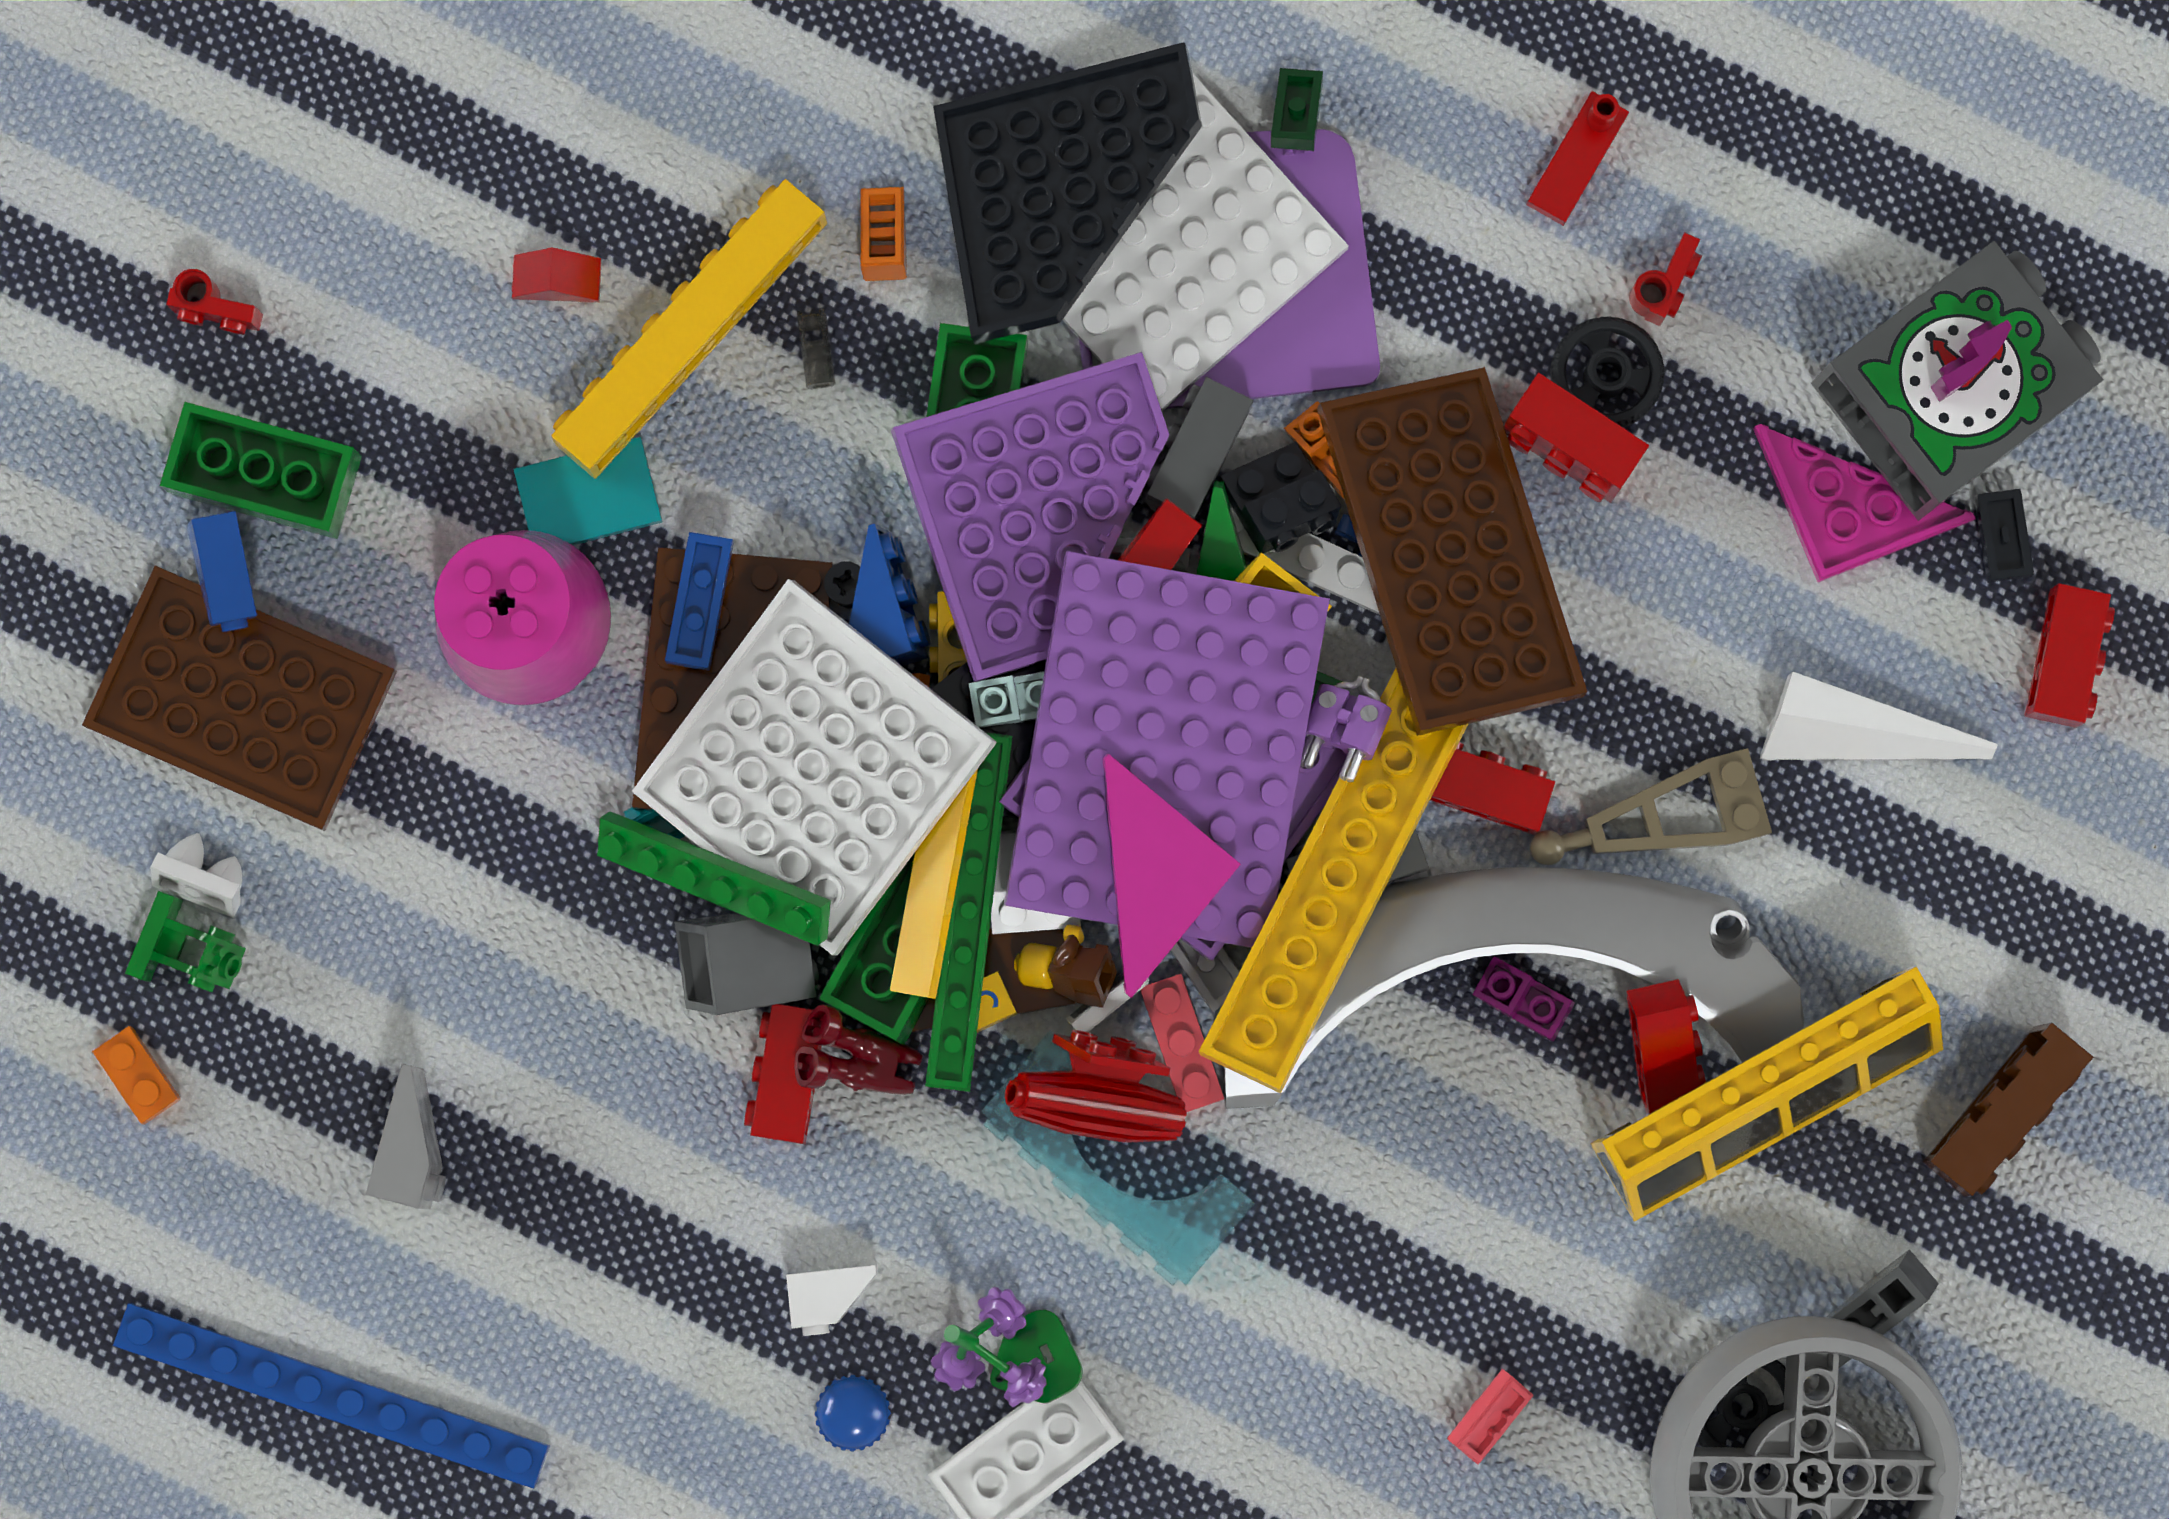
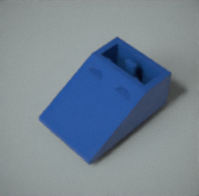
M874 523L868 526L849 625L898 664L904 666L928 658L925 647L931 645L930 637L924 621H917L913 605L918 604V596L912 579L905 580L901 563L906 562V555L899 537L893 538L891 532Z

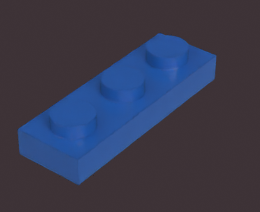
M689 532L665 657L667 664L710 671L734 545L733 539Z

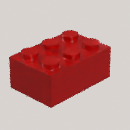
M1539 372L1504 425L1509 444L1513 448L1524 454H1528L1531 450L1544 459L1542 464L1547 470L1560 478H1565L1566 475H1569L1581 483L1579 489L1586 496L1597 502H1601L1603 498L1610 503L1613 501L1650 446Z

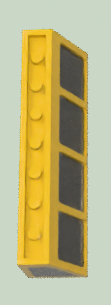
M1917 966L1890 976L1860 993L1861 997L1633 1124L1628 1122L1590 1143L1633 1221H1637L1944 1050L1939 1005Z

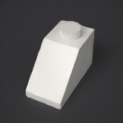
M878 1265L787 1274L791 1327H802L803 1336L829 1333V1324L839 1323L878 1275Z

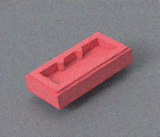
M1501 1369L1482 1395L1472 1404L1470 1410L1447 1437V1440L1476 1464H1479L1531 1400L1533 1394L1513 1376Z

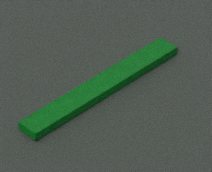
M993 733L986 734L997 743L978 767L935 1001L925 1087L970 1092L1004 805L999 801L1006 792L1013 737Z

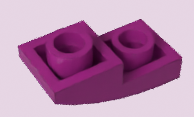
M2008 319L1995 327L1991 321H1987L1967 334L1970 341L1959 350L1962 357L1939 369L1938 371L1942 377L1931 386L1939 402L1964 386L1998 352L2012 328Z
M1495 956L1472 994L1482 1002L1554 1042L1575 1005L1569 998L1535 981L1530 975Z

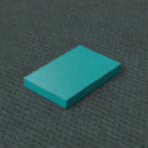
M641 437L633 438L596 479L567 455L513 469L529 531L547 533L571 545H577L663 522Z

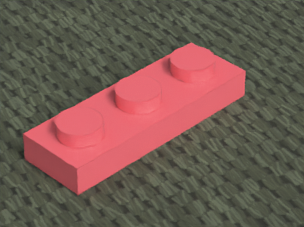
M1180 973L1143 987L1140 992L1165 1065L1171 1068L1169 1076L1175 1094L1185 1102V1110L1189 1112L1224 1100L1225 1098L1212 1061L1200 1056L1199 1050L1204 1042V1038L1182 974Z

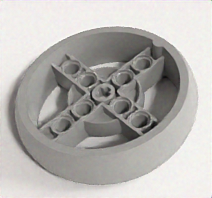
M1798 1316L1770 1320L1734 1334L1715 1346L1694 1365L1675 1389L1661 1417L1652 1448L1650 1484L1653 1508L1656 1519H1694L1690 1497L1745 1498L1750 1511L1756 1519H1797L1798 1515L1806 1509L1812 1510L1811 1519H1857L1866 1507L1868 1500H1915L1907 1519H1955L1962 1486V1455L1959 1436L1947 1402L1935 1382L1920 1363L1891 1339L1870 1328L1835 1318ZM1839 1355L1852 1358L1871 1367L1897 1389L1908 1406L1915 1422L1921 1451L1869 1450L1856 1427L1846 1418L1836 1413ZM1786 1357L1784 1409L1773 1414L1763 1421L1751 1434L1744 1448L1695 1447L1709 1415L1732 1387L1758 1368ZM1818 1374L1819 1383L1817 1388L1811 1393L1804 1394L1803 1386L1805 1380L1811 1375ZM1816 1419L1817 1426L1813 1435L1808 1438H1802V1426L1805 1422ZM1719 1463H1726V1474L1720 1480L1712 1482L1710 1480V1473L1713 1467ZM1770 1463L1771 1470L1768 1477L1761 1482H1755L1754 1475L1757 1468L1762 1464ZM1852 1465H1857L1858 1473L1856 1478L1850 1483L1843 1484L1845 1470ZM1901 1465L1902 1472L1900 1478L1893 1484H1887L1888 1472L1893 1467ZM1807 1466H1810L1814 1469L1813 1476L1807 1475V1482H1804L1800 1479L1801 1472L1808 1473Z

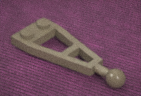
M1747 748L1706 759L1585 819L1586 829L1559 835L1551 830L1541 831L1533 837L1530 844V852L1538 863L1553 865L1562 859L1565 852L1590 845L1593 854L1728 846L1771 834L1772 830ZM1707 774L1723 832L1664 836L1654 799ZM1639 807L1647 837L1606 840L1602 825Z

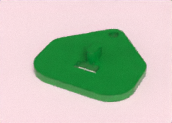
M1036 1310L1023 1316L1026 1320V1326L1017 1330L1012 1339L1003 1337L997 1357L1006 1363L1011 1361L1017 1366L1023 1362H1029L1035 1357L1040 1359L1041 1364L1046 1366L1043 1376L1046 1378L1047 1384L1043 1388L1041 1397L1034 1401L1048 1404L1073 1391L1079 1385L1082 1379L1083 1368L1060 1318L1051 1311ZM1046 1344L1054 1361L1048 1364L1046 1356L1043 1355L1040 1347ZM993 1366L990 1375L991 1384L1000 1390L1006 1391L1008 1381L1004 1379L999 1383L997 1377L1000 1375V1370Z

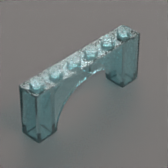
M1049 1030L981 1111L988 1117L983 1126L1002 1142L1009 1135L1020 1144L1022 1148L1017 1154L1036 1171L1043 1164L1056 1176L1051 1183L1070 1199L1076 1193L1079 1194L1090 1204L1085 1210L1088 1215L1104 1228L1112 1222L1124 1233L1119 1241L1138 1257L1144 1251L1158 1261L1153 1270L1172 1286L1178 1280L1187 1285L1255 1202L1221 1174L1204 1189L1180 1199L1159 1201L1131 1196L1109 1185L1089 1167L1079 1153L1071 1134L1061 1133L1015 1117L1010 1111V1106L1006 1104L1005 1091L1008 1083L1014 1080L1018 1073L1072 1071L1069 1052L1052 1042L1054 1033Z

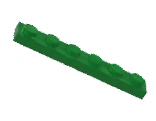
M609 811L600 817L597 856L818 946L828 938L831 900Z

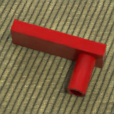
M1591 91L1528 199L1527 206L1562 226L1565 225L1629 114V111L1619 106L1614 96L1610 94L1599 95Z

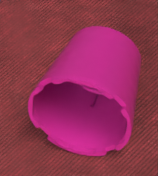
M519 530L475 540L453 555L442 570L436 585L434 597L435 622L442 653L454 673L466 685L492 700L512 705H535L557 699L575 689V686L585 679L592 669L597 666L605 651L611 628V607L605 584L594 565L582 552L556 536L537 531ZM504 595L515 601V607L508 608L507 615H503V612L496 608L497 602L502 601V596Z

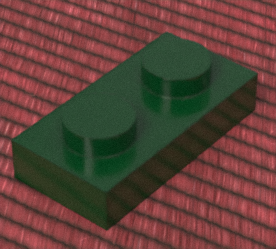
M1280 68L1271 130V148L1314 151L1323 88V71Z

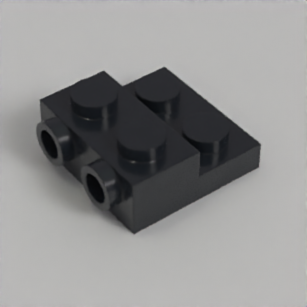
M1297 442L1220 475L1219 481L1224 482L1229 502L1259 554H1264L1273 549L1276 552H1282L1293 546L1299 537L1310 532H1313L1314 535L1326 532L1336 524V519L1342 507L1321 470L1313 471Z

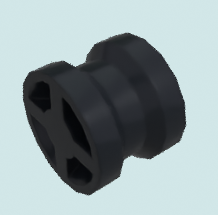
M851 561L839 562L828 570L824 579V588L827 595L834 602L847 609H852L860 566Z

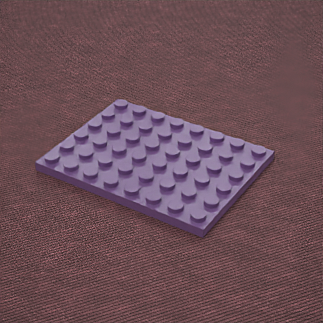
M1067 551L1064 558L1004 905L1118 925L1111 835L1106 801L1105 770L1103 768V758L1106 754H1110L1241 864L1183 936L1252 948L1278 896L1330 599Z

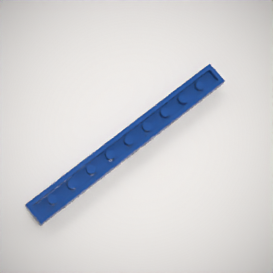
M133 1303L127 1304L113 1346L533 1489L536 1488L550 1447L546 1443Z

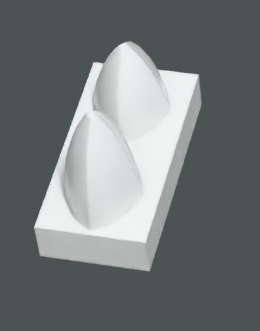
M199 833L179 841L166 855L157 853L150 867L153 887L234 918L241 904L240 888L242 885V870L235 856L217 862L207 872L201 870L204 848Z

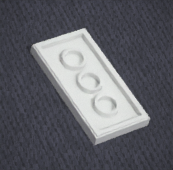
M1080 1381L1073 1391L1048 1404L1032 1401L1029 1404L1023 1402L931 1471L928 1476L960 1519H1019L1122 1442L1124 1438L1084 1383Z

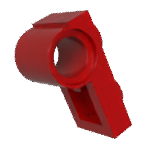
M1684 232L1665 273L1658 270H1649L1638 277L1631 289L1629 301L1632 309L1640 316L1645 317L1644 320L1661 326L1666 315L1672 318L1676 316L1685 294L1678 291L1683 277L1692 279L1702 258L1701 254L1695 252L1700 242L1699 238ZM1644 285L1658 287L1662 293V301L1658 303L1647 302L1641 295V287Z
M198 269L184 270L176 277L173 287L169 290L166 303L174 313L178 314L177 320L199 326L203 325L204 320L220 323V329L245 335L246 329L260 331L263 314L254 305L221 299L218 286L206 273ZM198 283L206 284V293L201 300L196 302L188 301L187 294L193 285Z

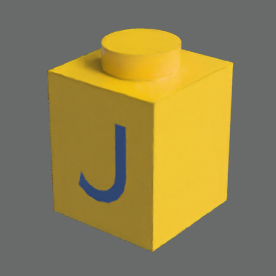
M998 971L983 978L977 1033L1017 1015Z

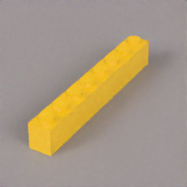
M784 179L778 187L775 185L770 186L762 194L757 203L759 208L750 218L742 217L732 227L728 235L730 240L720 250L713 249L706 255L699 266L701 270L691 282L686 280L676 288L671 295L670 301L672 303L661 315L657 312L646 321L641 329L643 335L632 347L630 345L624 346L612 361L614 367L603 379L600 377L595 378L584 390L582 397L585 399L575 410H566L554 423L553 429L555 431L551 437L556 446L594 479L602 473L827 225L825 212L787 179Z

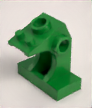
M158 891L125 974L151 982L159 962L190 974L188 984L209 992H213L215 985L230 989L234 978L240 972L242 957L246 948L233 943L235 934L211 925L208 933L175 921L183 900ZM188 936L207 943L198 967L178 960Z

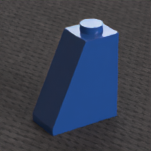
M236 511L191 519L186 527L210 626L221 624L222 632L248 628L247 619L255 618L257 613Z

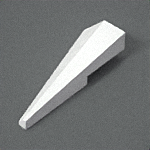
M1792 672L1787 676L1760 759L1765 761L1841 759L1991 760L1998 744Z

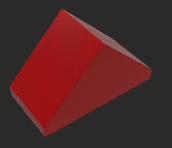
M554 247L514 255L512 299L600 303L602 260L598 257Z

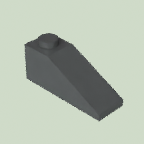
M1909 1249L1876 1274L1827 1317L1853 1322L1884 1335L1925 1304L1939 1283ZM1839 1355V1368L1852 1358Z

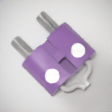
M1358 676L1354 682H1340L1335 686L1329 684H1321L1310 708L1305 737L1307 741L1303 748L1301 759L1302 767L1308 769L1313 767L1321 746L1332 750L1336 747L1342 749L1344 754H1347L1339 775L1340 778L1344 781L1347 780V782H1354L1362 759L1372 760L1392 710L1389 706L1380 702V696L1377 692L1369 688L1370 680ZM1362 684L1363 691L1372 698L1360 694L1358 697L1352 696L1348 690L1343 688L1354 689Z

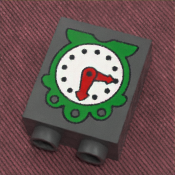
M1995 241L1831 361L1811 382L1815 390L1918 521L2070 408L2104 380L2094 368L2100 362L2101 355L2090 334L2073 320H2067L2060 325L2039 298L2045 294L2046 284L2035 264L2019 251H2013L2006 256ZM2008 319L2012 328L1998 352L1964 386L1939 402L1931 386L1942 377L1938 371L1939 369L1962 357L1959 350L1970 341L1967 334L1987 321H1991L1995 327Z

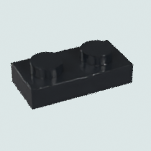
M2021 489L1977 494L1974 500L1987 583L2032 577L2034 570Z

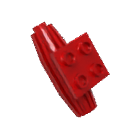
M1072 1030L1071 1036L1054 1034L1052 1042L1069 1052L1072 1071L1020 1072L1006 1087L1005 1101L1010 1106V1111L1015 1117L1061 1133L1118 1142L1175 1141L1183 1133L1182 1130L1186 1124L1187 1110H1185L1186 1105L1182 1098L1139 1083L1146 1073L1169 1077L1171 1068L1155 1060V1052L1138 1048L1135 1041L1122 1037L1111 1036L1110 1043L1097 1041V1035L1081 1030Z

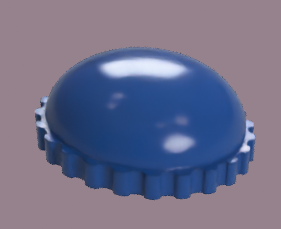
M851 1375L848 1378L842 1376L840 1380H833L830 1386L827 1385L824 1388L825 1391L819 1395L820 1400L816 1402L817 1411L814 1413L817 1417L816 1426H819V1433L824 1435L825 1441L831 1442L833 1447H840L842 1451L849 1449L851 1452H854L856 1449L864 1450L866 1446L871 1447L875 1441H879L881 1434L886 1432V1425L890 1423L888 1417L891 1414V1411L888 1409L890 1403L886 1400V1393L880 1390L881 1387L875 1385L871 1379L866 1380L864 1376L855 1377V1375Z

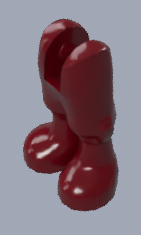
M822 1004L812 1011L802 1030L803 1040L820 1046L846 1050L852 1055V1058H838L821 1050L806 1046L799 1048L795 1057V1076L797 1083L801 1087L818 1089L824 1086L828 1079H836L854 1091L866 1089L889 1094H913L915 1082L905 1080L903 1077L895 1075L898 1063H910L920 1066L923 1055L908 1045L900 1044L893 1039L878 1035L872 1028L852 1030L842 1026V1015L831 1006Z

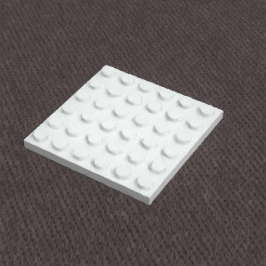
M1194 74L1193 79L1202 121L1201 129L1063 318L1067 326L1101 364L1142 352L1161 411L1166 409L1336 261L1349 247Z
M788 579L632 792L700 848L831 900L828 938L819 945L831 955H838L997 742L797 582Z

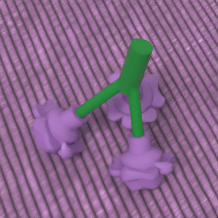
M993 1287L989 1290L987 1296L980 1298L978 1301L979 1307L983 1310L979 1314V1320L981 1321L979 1325L970 1331L957 1325L946 1327L944 1338L948 1342L944 1341L941 1343L940 1352L931 1359V1365L937 1369L934 1377L939 1382L947 1383L953 1391L960 1390L962 1385L966 1388H973L976 1384V1378L986 1368L985 1364L979 1361L982 1357L999 1369L1000 1375L1008 1381L1004 1398L1009 1402V1405L1015 1407L1021 1402L1029 1404L1039 1399L1043 1394V1388L1047 1384L1046 1378L1043 1376L1046 1366L1041 1364V1360L1037 1357L1029 1362H1023L1019 1366L1011 1361L1006 1363L979 1344L978 1337L987 1330H990L991 1334L995 1337L1003 1334L1007 1339H1012L1017 1330L1026 1326V1320L1022 1316L1026 1309L1024 1304L1016 1299L1010 1289H1005L1001 1292L998 1287Z

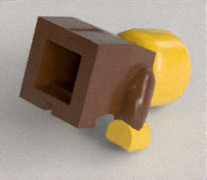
M1071 924L1066 925L1064 928L1063 939L1065 942L1060 947L1028 943L1024 946L1021 953L1016 955L1014 960V969L1017 971L1018 978L1023 985L1042 989L1054 988L1055 992L1078 1004L1102 1008L1117 970L1112 960L1109 946L1096 944L1095 948H1083V946H1080L1085 938L1080 926Z

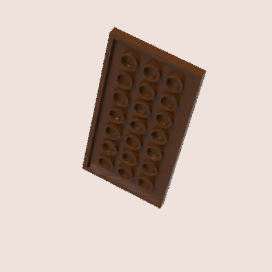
M1485 367L1320 402L1317 408L1417 736L1584 697L1588 691Z

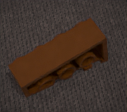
M2052 1022L2034 1026L1929 1153L1923 1163L1963 1196H1973L1975 1192L1982 1195L1997 1178L1998 1174L1994 1172L2005 1158L2009 1161L2020 1151L2026 1142L2023 1139L2034 1125L2036 1127L2039 1126L2047 1118L2054 1107L2053 1103L2063 1092L2065 1093L2080 1077L2082 1070L2094 1057Z

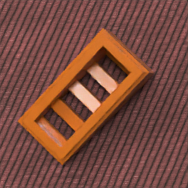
M904 187L861 188V270L865 281L904 280L907 278ZM895 205V211L871 212V206ZM895 223V227L871 228V224ZM872 241H895V245L872 246Z

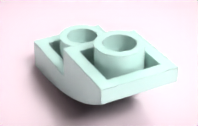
M1044 672L1017 677L1011 675L968 683L976 726L980 728L1036 720Z

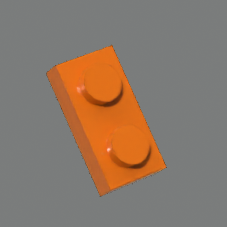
M128 1026L92 1051L141 1124L148 1123L181 1100L133 1027Z

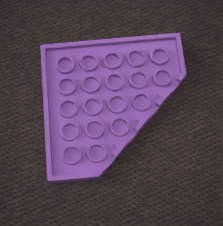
M1142 352L895 426L891 429L974 682L1047 660L1064 558L1067 551L1109 558L1123 530V526L1150 476L1156 459L1169 437V432Z

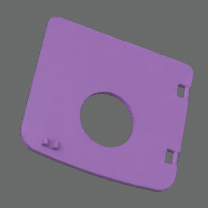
M1317 129L1314 151L1271 148V131L1246 132L1349 247L1344 254L1194 384L1201 387L1205 378L1208 377L1251 399L1371 385L1376 381L1380 373V359L1356 164L1351 146L1342 136L1325 129ZM1079 339L1082 370L1093 367L1092 353ZM1192 386L1166 409L1182 407Z

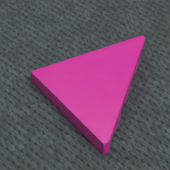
M1763 424L1753 428L1818 583L1976 519L1972 512L1961 510L1943 502L1918 521L1882 474L1856 463L1847 462L1826 453L1825 450L1799 439L1790 438L1778 433Z
M1106 754L1103 758V768L1105 770L1108 823L1111 835L1114 888L1117 900L1118 931L1124 977L1123 986L1124 993L1132 998L1241 864L1110 754Z

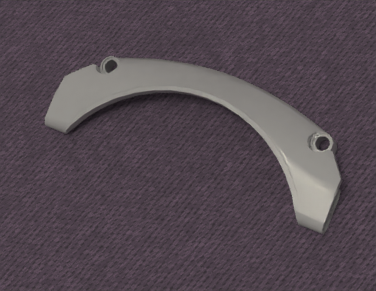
M1492 868L1417 878L1386 885L1281 1094L1223 1066L1226 1109L1270 1107L1275 1105L1300 1065L1320 1041L1348 1015L1376 995L1408 978L1442 965L1475 957L1508 953H1547L1583 958L1616 967L1653 984L1679 979L1685 995H1693L1698 1014L1730 1044L1741 1062L1750 1059L1804 1029L1801 989L1797 980L1757 936L1750 937L1749 923L1737 901L1729 897L1639 876L1566 868ZM1732 915L1736 917L1735 923L1730 928H1716V923L1723 916Z

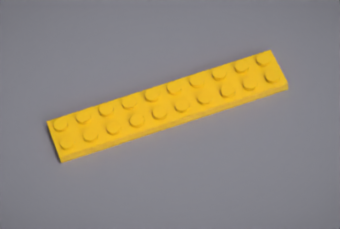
M1396 668L1380 697V702L1389 706L1392 712L1372 760L1362 759L1354 782H1347V780L1344 781L1339 777L1199 1050L1200 1056L1280 1094L1468 726L1466 724L1417 736Z

